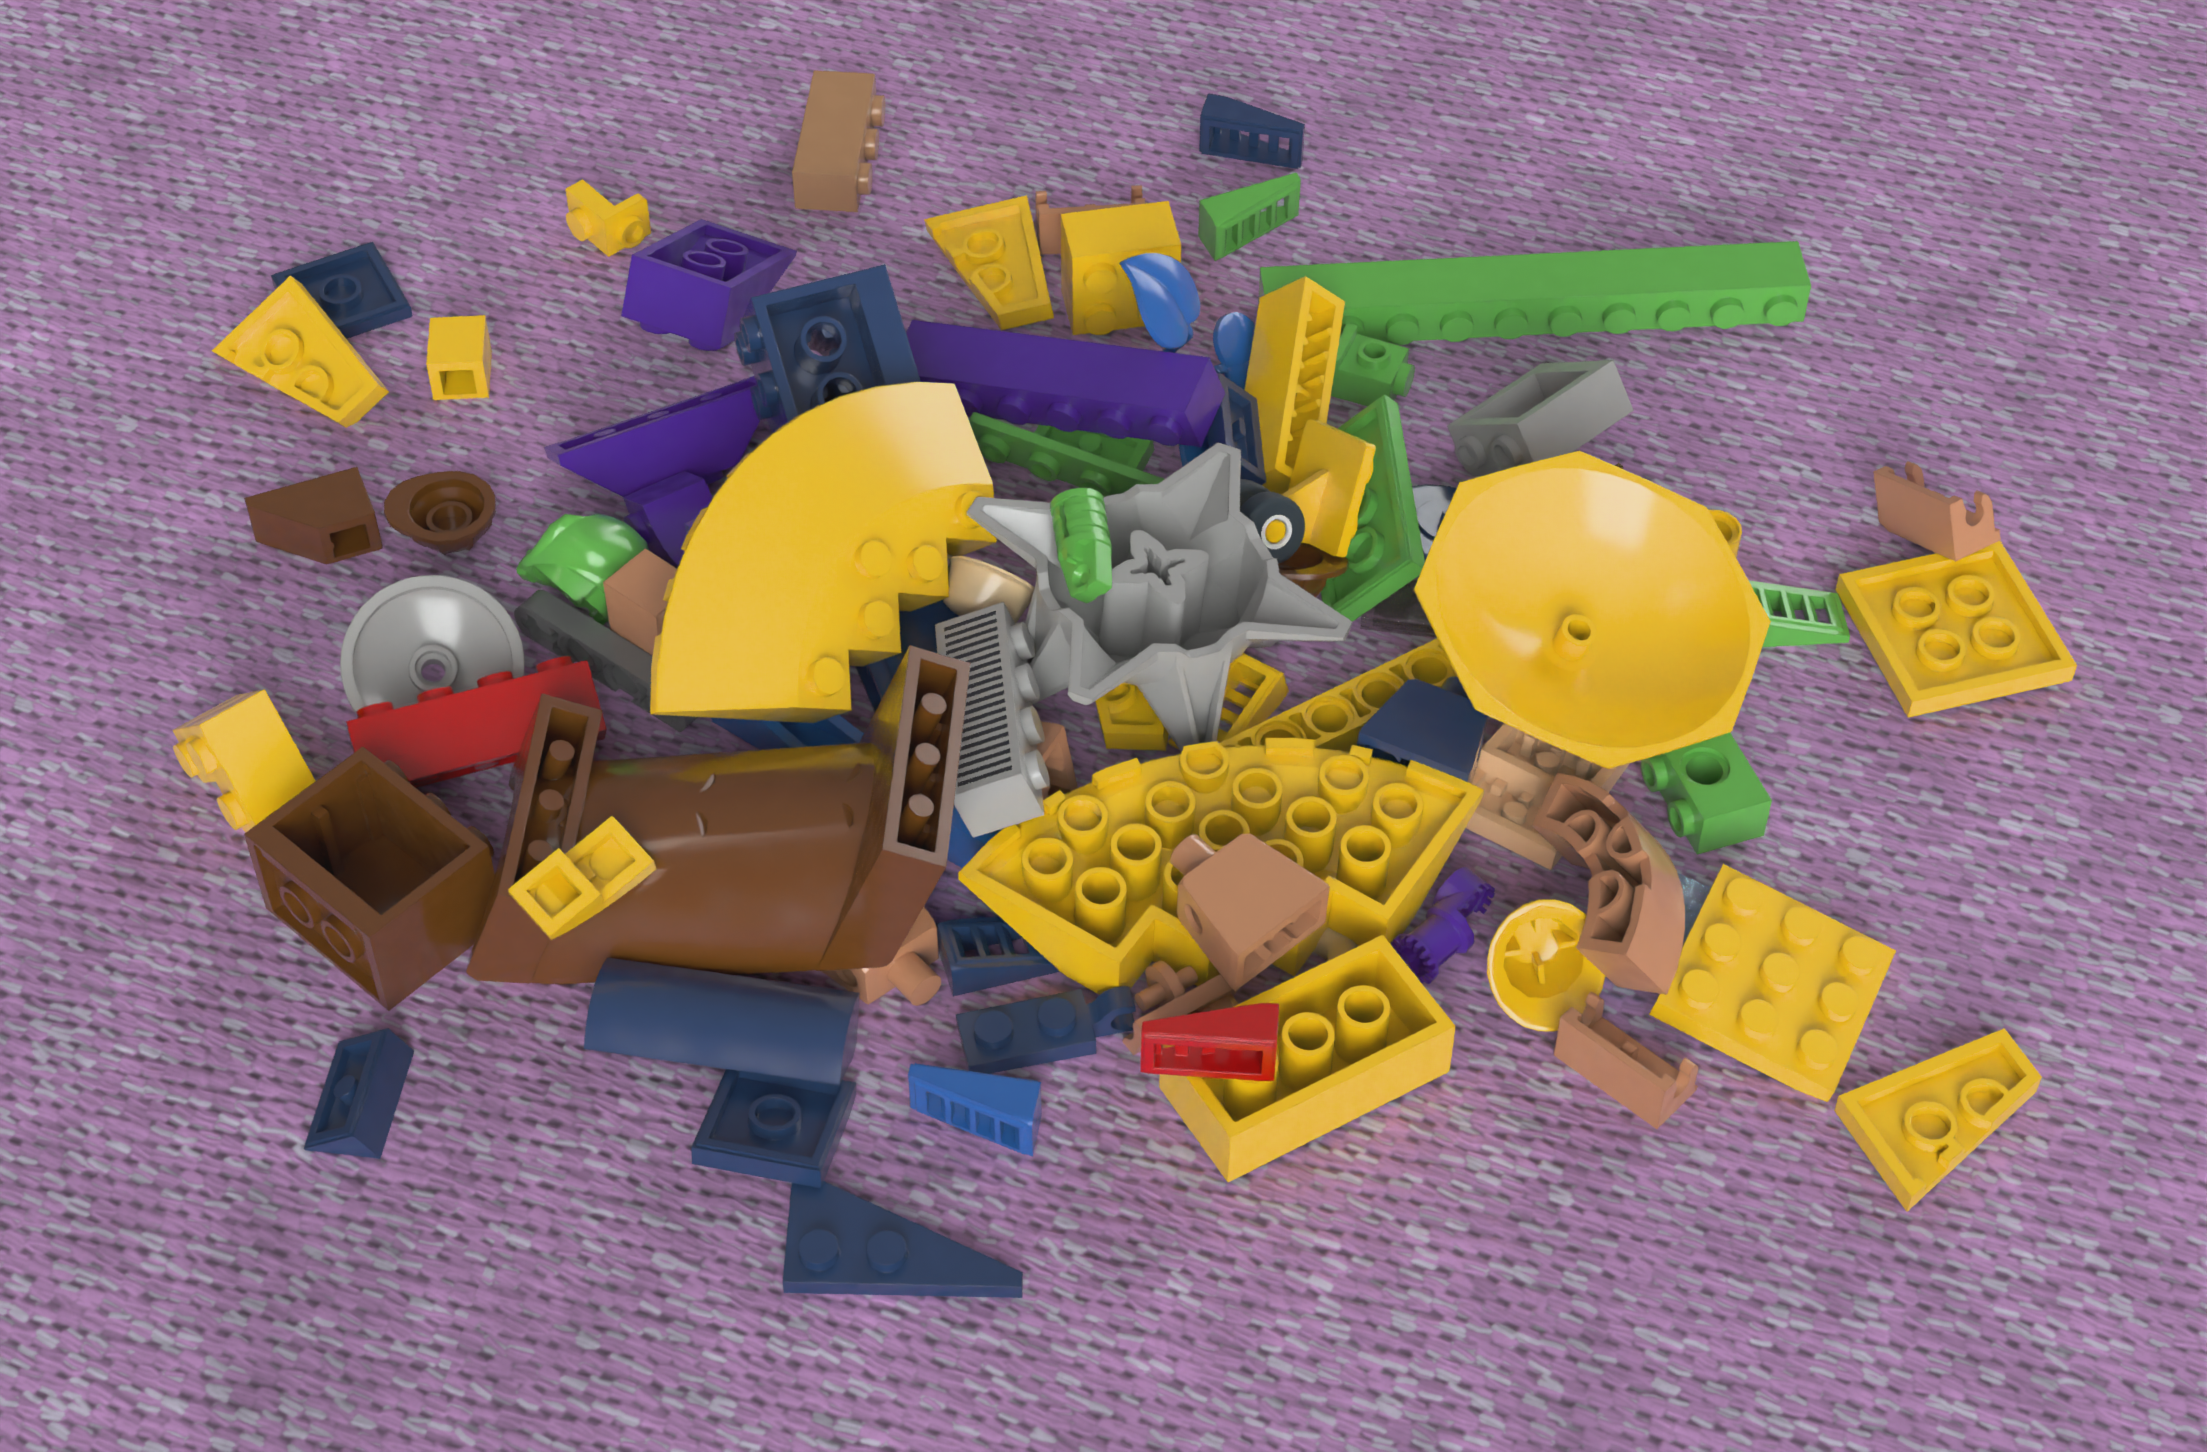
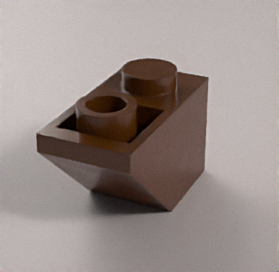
M358 467L244 498L252 531L258 543L326 565L383 549L375 511Z

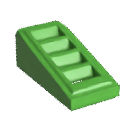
M1297 173L1199 200L1198 237L1214 261L1227 256L1299 215L1301 178ZM1284 198V205L1277 207L1278 201Z
M1748 580L1771 621L1762 647L1849 643L1850 634L1838 593ZM1815 609H1826L1829 623L1818 622ZM1794 610H1803L1805 620L1796 619ZM1773 611H1781L1782 617L1774 616Z

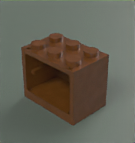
M361 747L244 834L266 909L388 1011L463 954L475 942L495 876L492 863L494 849L490 841L478 828L474 826L466 828L454 819L448 808L436 795L432 793L424 795L411 785L404 772L394 762L387 760L383 763L364 747Z

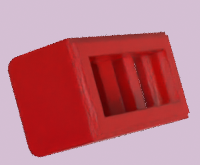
M1279 1003L1251 1004L1143 1021L1140 1072L1147 1074L1274 1081ZM1162 1045H1174L1173 1047L1162 1048Z

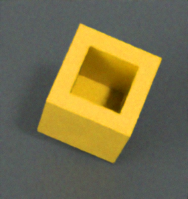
M486 315L430 318L426 365L433 400L489 398L492 349Z

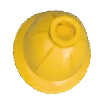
M1538 899L1523 904L1508 914L1498 926L1490 941L1487 955V976L1491 991L1504 1012L1523 1027L1536 1031H1558L1560 1017L1569 1008L1573 1007L1582 1014L1586 1007L1585 1001L1588 994L1593 992L1599 996L1603 989L1605 975L1576 949L1583 931L1586 914L1570 903L1556 899Z

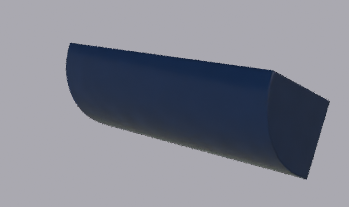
M607 958L598 973L592 991L586 1020L584 1049L840 1085L853 1059L857 1044L860 993Z

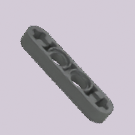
M537 590L514 610L517 625L525 636L559 657L571 656L573 663L588 660L592 678L615 692L621 689L634 697L631 701L632 703L650 713L652 655L545 590ZM653 715L678 732L685 730L698 718Z

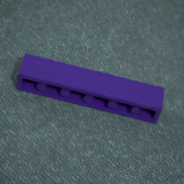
M912 320L906 331L920 381L955 384L968 418L971 417L973 412L994 419L1006 420L1015 425L1030 423L1055 427L1065 432L1080 430L1105 434L1115 439L1130 437L1152 440L1166 446L1180 444L1201 447L1225 395L1224 388L1210 357Z

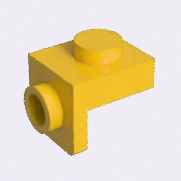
M583 179L565 188L569 210L566 214V221L570 231L579 241L588 239L608 257L624 248L636 247L647 235L651 234L647 199L641 194L637 193L614 206Z

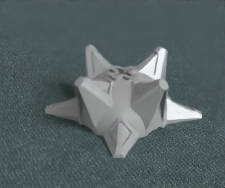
M1219 442L1159 484H1136L1124 493L1104 497L1107 524L1112 544V588L1087 604L1070 596L1058 560L1055 532L1052 523L1053 518L1050 511L1051 502L976 497L967 511V515L1036 568V584L1025 622L1035 650V657L1027 659V662L1034 672L1040 693V698L1032 701V705L1068 688V696L1073 701L1088 705L1122 683L1135 685L1139 688L1181 752L1183 746L1217 741L1230 663L1241 656L1247 648L1272 647L1278 641H1345L1352 621L1279 573L1277 558L1272 557L1268 548L1261 540L1254 522L1240 512L1241 450Z

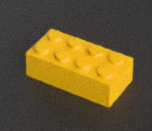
M1381 935L1233 1006L1279 1003L1274 1081L1159 1074V1088L1225 1180L1230 1182L1450 1072L1456 1026L1384 935ZM1162 1045V1048L1173 1047L1174 1045Z

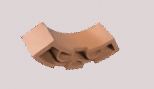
M1556 773L1531 826L1571 865L1590 869L1592 878L1588 881L1589 899L1587 915L1576 949L1615 986L1667 995L1678 969L1685 932L1684 896L1677 870L1661 844L1606 790L1577 776Z

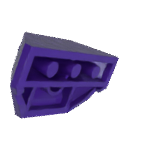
M752 376L654 411L546 446L544 449L547 458L622 497L682 471L704 478L707 484L713 483L723 477L722 470L736 466L740 462L760 422L756 416L750 392L751 387L757 386L756 380Z

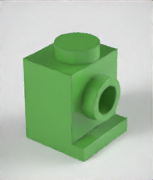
M1347 323L1339 339L1331 396L1364 406H1369L1384 394L1393 401L1397 395L1406 397L1411 388L1415 373V366L1408 364L1409 348L1357 334L1358 326Z

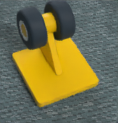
M1308 419L1303 431L1288 491L1278 494L1270 492L1264 486L1251 480L1240 479V512L1254 522L1261 540L1268 548L1272 557L1277 558L1278 564L1289 559L1297 551L1301 543L1310 544L1332 556L1346 557L1350 541L1357 531V516L1364 490L1373 473V458L1376 450L1374 444L1321 421Z

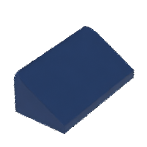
M389 1028L338 1042L308 1132L304 1150L381 1159L414 1054V1050Z

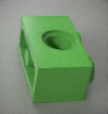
M1731 733L1641 760V772L1646 786L1651 792L1660 791L1668 805L1667 814L1673 832L1678 837L1686 836L1697 855L1764 836L1772 799Z

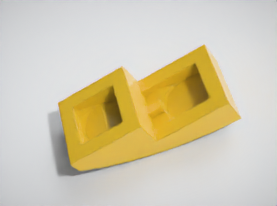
M611 816L567 853L564 854L558 848L512 885L508 892L550 940H553L587 921L618 900L656 870L654 860L621 824Z

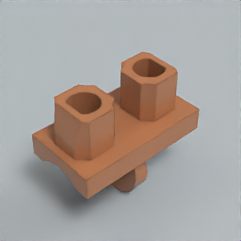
M1160 960L1146 968L1145 974L1149 987L1135 994V1001L1142 1011H1146L1157 1004L1160 1007L1135 1020L1133 1023L1134 1032L1124 1037L1122 1042L1135 1055L1141 1051L1143 1021L1231 1008L1238 1005L1234 998L1237 991H1234L1219 974L1185 993L1184 989L1198 982L1195 970L1191 966H1187L1175 973L1166 962Z

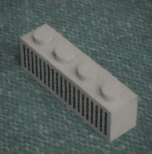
M1004 602L935 624L937 653L971 663L954 805L970 834L974 838L1045 815L1042 788L1048 787L1050 780L1044 759L1040 751L1037 750V744L1044 742L1045 736L1039 715L1032 706V701L1039 699L1040 693L1034 672L1027 662V659L1035 657V650L1026 624L1024 622L1015 624Z

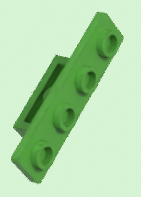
M973 412L969 418V423L983 457L992 462L1004 463L1007 461L1027 468L1032 474L1046 481L1058 479L1079 488L1097 490L1103 497L1124 493L1136 484H1159L1164 480V478L1143 471L1155 450L1152 440L1130 437L1115 439L1101 433L1080 430L1065 432L1055 427L1038 425L1033 433Z

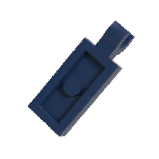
M1128 986L1108 989L1088 1004L1085 1002L1082 989L956 1014V1022L968 1071L991 1074L1097 1054L1096 1037L1133 1031L1134 1017L1132 1013L1136 1012V1007L1130 987Z

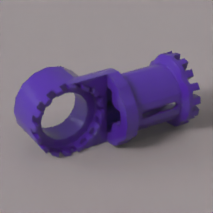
M1466 866L1455 871L1439 888L1432 906L1426 913V920L1411 933L1398 934L1390 943L1411 971H1414L1415 976L1421 983L1430 984L1438 976L1439 967L1455 953H1466L1472 948L1475 943L1474 933L1469 927L1466 917L1473 911L1476 913L1480 911L1484 914L1487 911L1483 907L1484 903L1488 906L1492 903L1488 896L1491 899L1494 898L1495 888Z

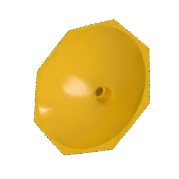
M1582 451L1516 466L1459 482L1414 588V592L1441 647L1475 710L1606 769L1668 753L1730 733L1733 730L1771 622L1707 507Z

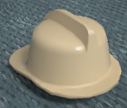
M947 553L950 565L948 570L949 597L943 599L946 606L955 614L962 616L1004 602L1016 624L1031 603L1035 587L997 566L974 558L952 556Z

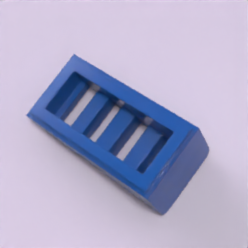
M917 1063L910 1064L908 1072L910 1108L1021 1154L1033 1157L1042 1117L1041 1082Z

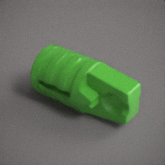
M1073 488L1056 495L1050 503V511L1053 518L1052 523L1055 532L1058 560L1070 596L1087 604L1112 588V544L1103 495L1091 488Z

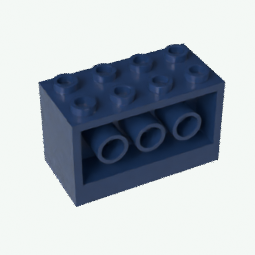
M885 264L751 297L743 318H740L739 327L741 331L734 333L740 362L743 366L751 364L757 386L750 388L756 416L759 420L767 419L771 434L796 416L839 396L876 386L921 382ZM811 350L819 352L822 356L815 354Z

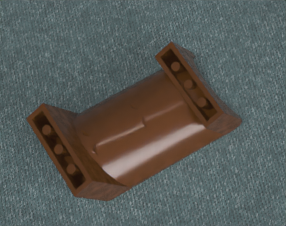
M910 645L860 742L850 744L592 761L603 710L542 693L511 770L508 785L514 791L510 816L494 880L468 959L466 973L477 981L562 985L595 983L598 973L607 958L730 975L880 968L889 965L947 866L971 663ZM613 816L654 860L656 870L618 900L587 921L550 940L513 899L508 889L558 848L564 854L567 853L608 818Z

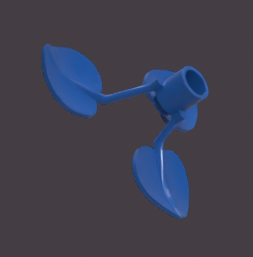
M1158 253L1136 255L1121 261L1119 264L1132 284L1138 309L1149 334L1158 345L1164 347L1161 351L1176 353L1193 338L1194 332L1190 324L1200 314V299L1190 273L1176 259ZM1232 312L1221 316L1216 322L1213 331L1214 349L1221 362L1214 365L1216 373L1224 374L1226 378L1245 390L1255 324L1243 313ZM1207 435L1201 447L1179 444L1182 467L1209 449Z

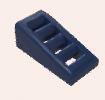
M1208 93L1200 115L1199 152L1205 155L1298 169V167L1301 168L1303 162L1305 124L1226 96ZM1241 131L1249 132V136L1241 134ZM1260 134L1269 135L1268 143L1260 140ZM1279 137L1289 138V150L1279 147Z
M1000 917L954 919L936 923L938 951L953 996L1060 972ZM1022 938L1027 953L1016 954L1012 941ZM999 944L1002 955H991L988 946ZM976 950L977 956L966 957L965 951Z

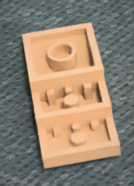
M1504 723L1481 749L1472 784L1484 789V794L1466 829L1552 870L1562 855L1531 825L1556 773L1573 775L1588 780L1609 793L1629 764L1606 769Z

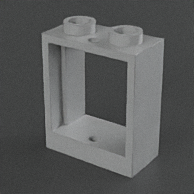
M1614 360L1541 363L1447 425L1455 444V454L1465 470L1473 476H1484L1516 466L1572 453L1634 410Z

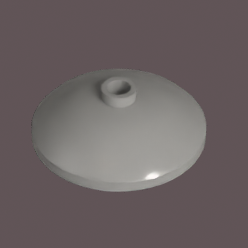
M422 575L400 580L383 588L367 600L352 619L343 640L340 658L341 678L345 694L355 714L357 710L381 702H392L394 709L418 703L417 695L431 689L450 686L455 694L478 688L476 682L478 679L504 671H511L514 678L524 676V651L519 632L505 608L489 593L472 583L458 578L442 575ZM430 664H437L444 669L445 675L438 682H429L422 676L423 669Z

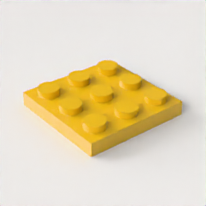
M2001 541L1995 542L1956 562L1935 553L1839 574L1835 590L1907 717L2069 682L2073 679L2077 667L2076 662Z
M1723 864L1682 945L1678 969L1667 995H1658L1649 1015L1795 1090L1828 1102L1837 1088L1896 950Z

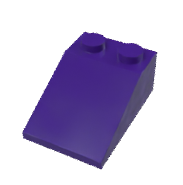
M700 219L632 254L621 316L640 322L639 326L647 332L654 334L672 333L689 339L688 343L697 349L705 351L720 350L735 341L734 333L741 331L739 327L740 318H743L751 297L770 293L795 258L797 251Z

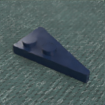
M825 1181L821 1188L795 1183L791 1185L782 1281L784 1293L1022 1298L1023 1272Z

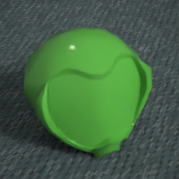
M564 514L549 525L534 548L526 552L516 570L523 580L557 588L575 606L587 608L590 611L589 616L604 625L609 621L603 582L645 548L647 550L649 548L647 542L631 526L619 519L603 514L591 516Z

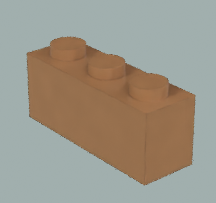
M813 71L792 170L795 209L858 212L861 195L871 194L873 170L872 163L867 162L868 160H877L879 130L874 129V126H884L886 107L885 96L876 95L875 74Z

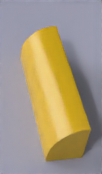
M1306 276L1260 297L1245 384V391L1254 396L1258 403L1264 469L1266 473V483L1262 486L1270 492L1278 494L1288 491L1306 421L1313 419L1327 424L1345 306L1344 300Z

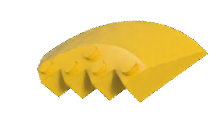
M930 382L900 383L876 386L839 396L796 416L778 428L755 450L746 454L726 476L728 479L716 492L708 507L700 511L687 533L681 547L684 550V554L675 577L668 580L663 600L668 603L663 618L662 632L660 635L655 636L651 663L650 714L816 723L852 710L849 666L863 667L901 653L899 610L913 611L949 597L947 553L952 556H963L997 542L995 536L967 515V511L976 497L994 498V489L955 384Z
M1265 738V745L1223 747L1218 741L1183 746L1181 754L1153 759L1141 764L1137 758L1092 774V782L1071 792L1063 794L1061 790L1057 791L1043 800L1045 815L1002 829L958 872V879L1060 972L1099 995L1108 989L1120 986H1128L1131 989L1150 963L1160 960L1166 962L1175 973L1187 966H1191L1198 976V982L1195 985L1199 986L1220 973L1178 918V884L1184 875L1171 864V855L1185 838L1193 834L1198 835L1216 852L1240 834H1252L1330 886L1325 923L1272 963L1274 966L1295 976L1315 950L1322 934L1327 928L1348 937L1358 946L1381 935H1384L1388 942L1391 943L1392 939L1398 934H1403L1417 914L1482 800L1484 789L1413 760H1410L1409 765L1405 766L1393 761L1372 757L1373 749L1351 745L1350 752L1315 748V740L1302 738Z

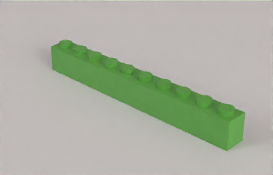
M1798 241L1260 267L1259 278L1260 299V297L1306 276L1345 301L1341 333L1346 324L1350 323L1358 326L1357 334L1385 342H1392L1397 345H1405L1421 340L1446 339L1450 342H1461L1468 338L1501 337L1503 339H1516L1522 335L1555 334L1560 337H1567L1583 332L1608 331L1613 334H1623L1630 330L1663 329L1666 331H1678L1684 327L1717 326L1718 328L1728 329L1737 325L1764 323L1784 326L1791 322H1804L1811 289V282Z

